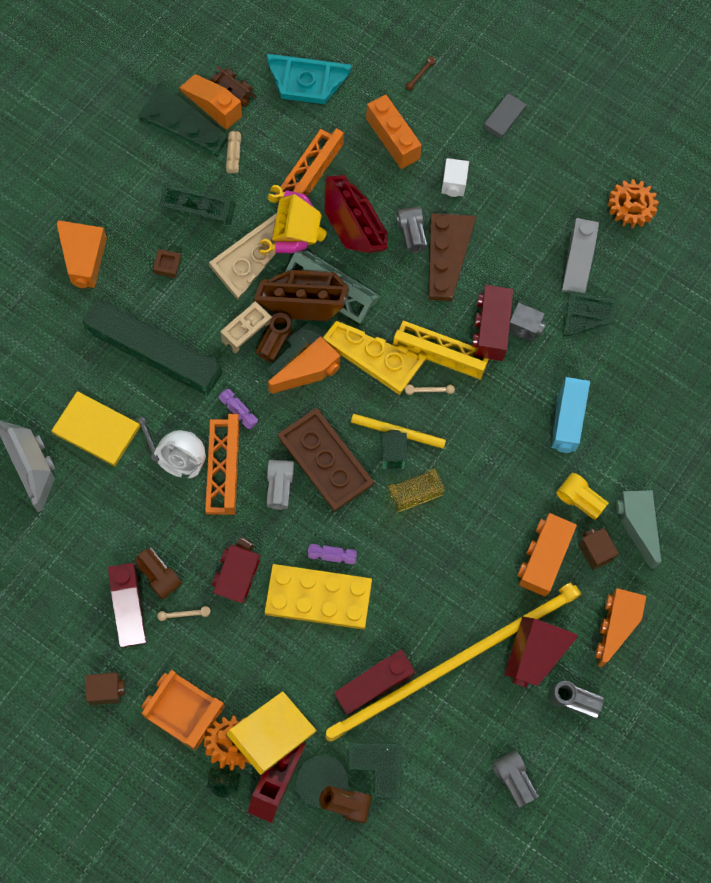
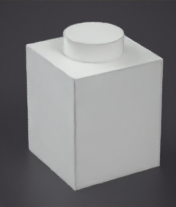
M446 159L441 193L452 197H464L469 161Z

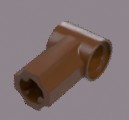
M277 313L272 316L269 322L270 326L256 350V355L267 362L274 363L286 340L292 336L291 320L284 313ZM280 324H284L287 326L283 330L276 329V327Z
M152 548L142 551L134 560L137 567L150 581L149 584L162 600L183 585L170 567H166Z
M326 786L320 794L319 802L321 803V809L344 815L343 818L347 820L366 823L372 796Z

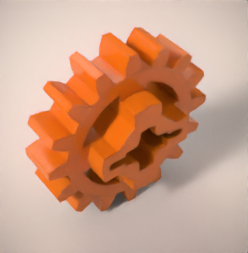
M632 179L630 184L624 180L621 186L617 184L610 193L607 204L608 207H611L609 213L610 215L616 214L615 221L621 219L623 221L622 226L630 223L631 228H634L635 224L638 223L640 227H643L645 221L651 222L652 217L655 216L658 210L656 208L659 201L655 200L657 194L650 193L651 186L643 187V181L638 185L634 179Z
M232 716L231 721H227L225 717H222L221 724L214 721L212 728H208L204 739L206 756L211 755L212 763L219 761L220 768L227 764L230 770H234L235 765H239L241 769H244L245 762L251 764L235 744L234 746L232 745L231 739L227 736V732L239 723V721H236V716Z

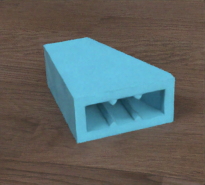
M565 378L557 396L551 448H555L562 453H570L572 451L575 452L579 446L590 381Z

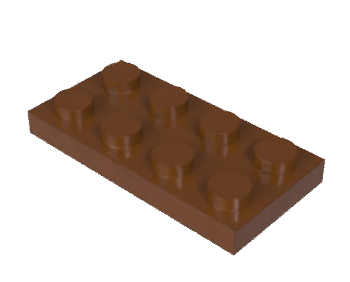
M317 408L277 434V438L334 513L374 485V481Z

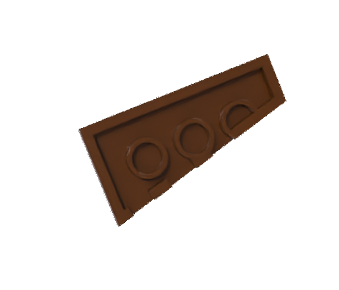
M431 213L429 300L452 301L476 216Z

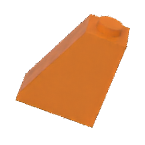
M58 221V232L71 283L79 288H95L107 241L104 228Z

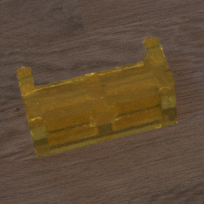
M435 468L428 471V473L396 485H389L388 487L397 512L443 496L445 490Z

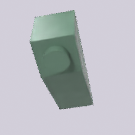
M653 490L623 491L618 500H616V513L620 514L622 525L649 567L656 569L661 563Z

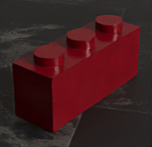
M485 285L483 293L478 294L477 307L481 308L480 313H476L474 327H478V333H474L472 347L476 348L475 357L503 361L508 344L513 289Z

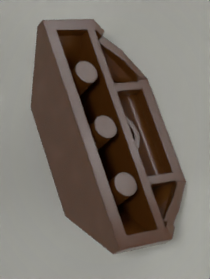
M290 270L276 275L269 280L260 281L254 301L275 314L284 313L290 319L328 321L343 309L349 292V286L335 272Z

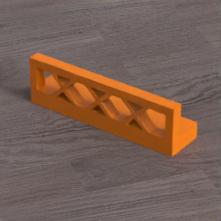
M320 129L281 185L282 192L294 189L293 192L304 194L308 197L344 145V132L335 129L331 135ZM322 138L327 140L324 147L319 149L318 143ZM317 156L313 163L308 166L306 161L308 157ZM306 172L300 182L296 183L295 176Z
M229 414L228 420L210 419L206 514L236 515L240 424L238 414ZM215 427H228V435L223 440H220L215 435ZM216 440L218 444L214 447V442ZM220 447H223L227 452V458L219 463L214 458V453ZM213 462L217 465V467L214 470ZM219 470L226 475V480L220 487L213 481V476ZM218 493L225 498L224 508L211 507L212 499Z

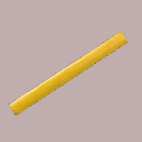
M357 414L352 416L351 423L444 449L446 439Z

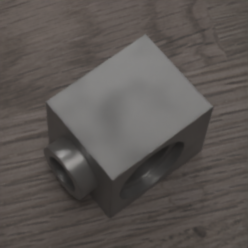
M518 303L510 320L509 333L533 343L535 336H541L546 323H543L542 320L545 313Z

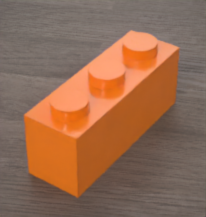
M384 95L368 103L366 120L398 166L402 169L420 160L422 144L388 96Z
M551 513L548 514L545 520L540 519L535 531L539 533L536 542L531 541L526 553L530 555L527 564L522 563L517 575L521 578L519 586L547 597L576 529V524Z

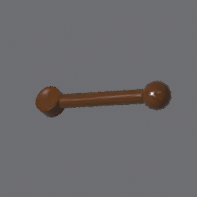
M428 57L426 65L411 82L406 83L407 90H413L414 84L430 66L435 65L436 60L434 57Z

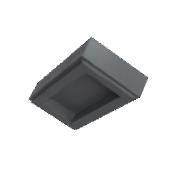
M508 93L484 123L483 128L502 139L526 109L527 104Z

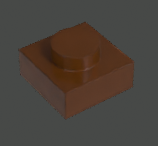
M158 249L153 266V274L176 278L182 259L181 253Z

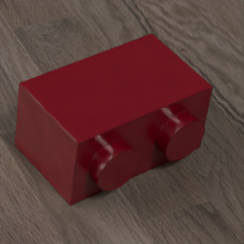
M230 545L229 549L225 548L221 557V562L224 563L221 573L217 572L213 579L212 586L215 587L213 593L245 603L262 555L236 545Z

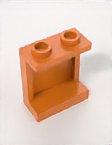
M171 670L169 674L164 673L157 683L158 690L154 696L149 695L144 701L142 715L196 751L206 737L207 729L212 728L213 722L218 719L225 706L223 702L212 698Z

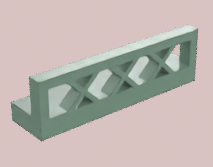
M306 249L294 253L285 271L293 270L296 263L304 268V271L335 272L349 286V292L345 301L346 307L344 306L340 312L359 324L364 321L370 307L376 305L380 298L378 294ZM358 301L364 305L360 315L352 311L350 302Z

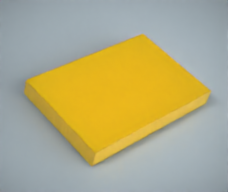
M77 391L51 431L54 435L115 467L139 430L140 424Z
M282 691L227 732V736L258 773L262 775L310 738L317 730Z

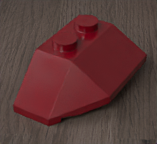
M345 175L327 176L325 179L324 212L344 247L366 253L385 251L388 246V233L367 197L356 186L351 184Z

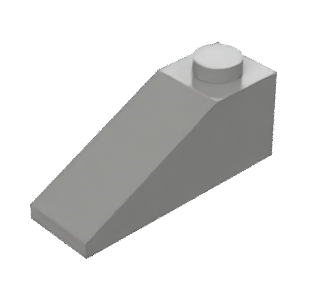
M576 218L571 231L562 292L585 295L599 222Z

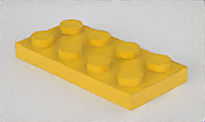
M273 564L265 615L365 630L372 578Z

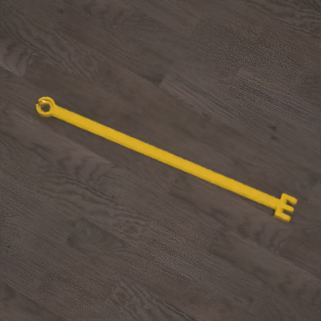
M568 583L559 589L561 593L559 596L523 617L539 620L561 606L575 600L581 595V592L576 585L573 586L572 583ZM522 617L353 716L328 728L326 739L329 742L338 739L354 727L517 633Z

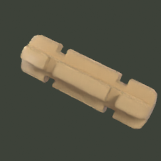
M231 131L228 136L226 171L229 174H236L239 169L241 134L238 131Z

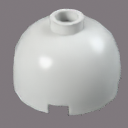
M183 430L172 431L165 435L154 452L155 456L158 455L159 457L158 464L168 473L177 477H181L182 473L189 475L188 478L197 476L206 458L205 447L201 440L195 434Z

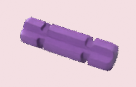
M230 389L223 391L219 396V400L224 405L227 404V408L233 414L239 415V421L242 420V424L247 429L253 428L258 423V419L252 413L249 414L250 410L237 397L234 398L235 394Z
M310 544L308 557L311 559H318L320 557L325 561L340 563L345 561L347 564H355L357 551L352 549L344 551L343 548L324 545L322 548L320 545Z

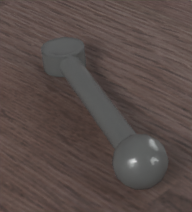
M139 417L137 423L142 427L152 452L151 459L153 462L158 463L159 457L154 454L156 449L146 427V419Z

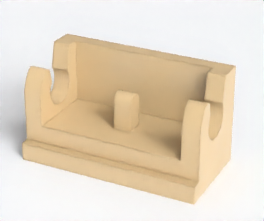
M255 301L220 331L222 342L226 346L230 344L233 352L237 353L243 343L264 325L268 326L270 324L269 322L272 317Z

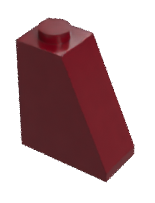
M522 616L504 675L513 678V684L527 688L528 683L538 686L573 644L577 634L534 618Z

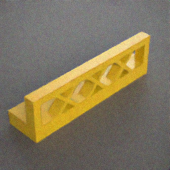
M406 321L402 322L400 329L397 330L394 336V346H402L407 348L409 352L417 355L420 353L427 356L426 360L480 380L489 360L484 358L481 361L471 357L475 355L476 348L469 344ZM405 329L415 332L416 336L405 333ZM428 339L437 340L438 344L432 343V342L427 341V340H428ZM456 347L459 349L460 352L451 350L449 348Z

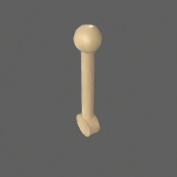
M407 385L405 387L407 395H412L414 392H447L452 394L455 391L453 385H448L447 387L416 388L412 385Z
M204 606L201 610L173 613L160 611L157 614V618L160 621H164L166 618L202 615L203 617H208L210 615V608Z

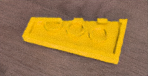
M338 321L333 324L323 337L337 353L399 395L427 358V356L420 353L417 355L409 352L407 348L402 346L396 347L386 343V340L379 337L373 338L368 336L365 332Z

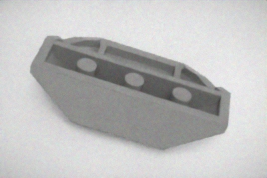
M0 420V437L37 512L43 510L55 480L52 470L56 468L50 456L44 457L41 450L45 449V446L39 435L35 437L31 429Z

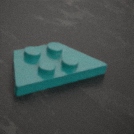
M267 54V62L281 99L326 104L351 73L350 64Z

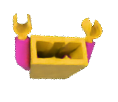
M273 185L270 191L277 193V195L268 194L267 198L272 203L279 201L272 240L276 242L272 244L268 239L261 240L259 244L267 245L268 250H259V254L268 255L270 251H275L276 253H295L305 250L307 246L315 244L316 241H323L327 231L319 226L321 214L314 208L307 196L288 190L282 192L280 186Z

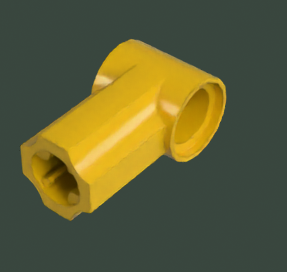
M571 473L556 491L557 496L566 504L577 506L592 519L596 520L609 503L591 490L584 478L576 473Z

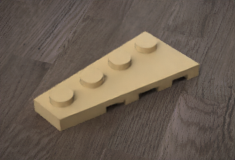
M277 213L209 262L210 268L237 300L240 299L276 254L275 251H270L268 255L259 254V250H268L267 245H261L259 242L263 239H268L272 244H275L276 241L272 240Z

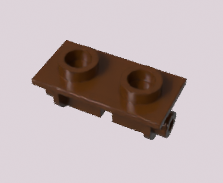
M219 66L216 67L220 70V73L215 74L211 81L225 87L228 91L232 88L231 93L241 101V106L246 107L249 104L250 99L248 98L250 96H253L255 99L257 98L251 92L253 88L244 80L241 83L235 80L237 75L226 67L223 70Z

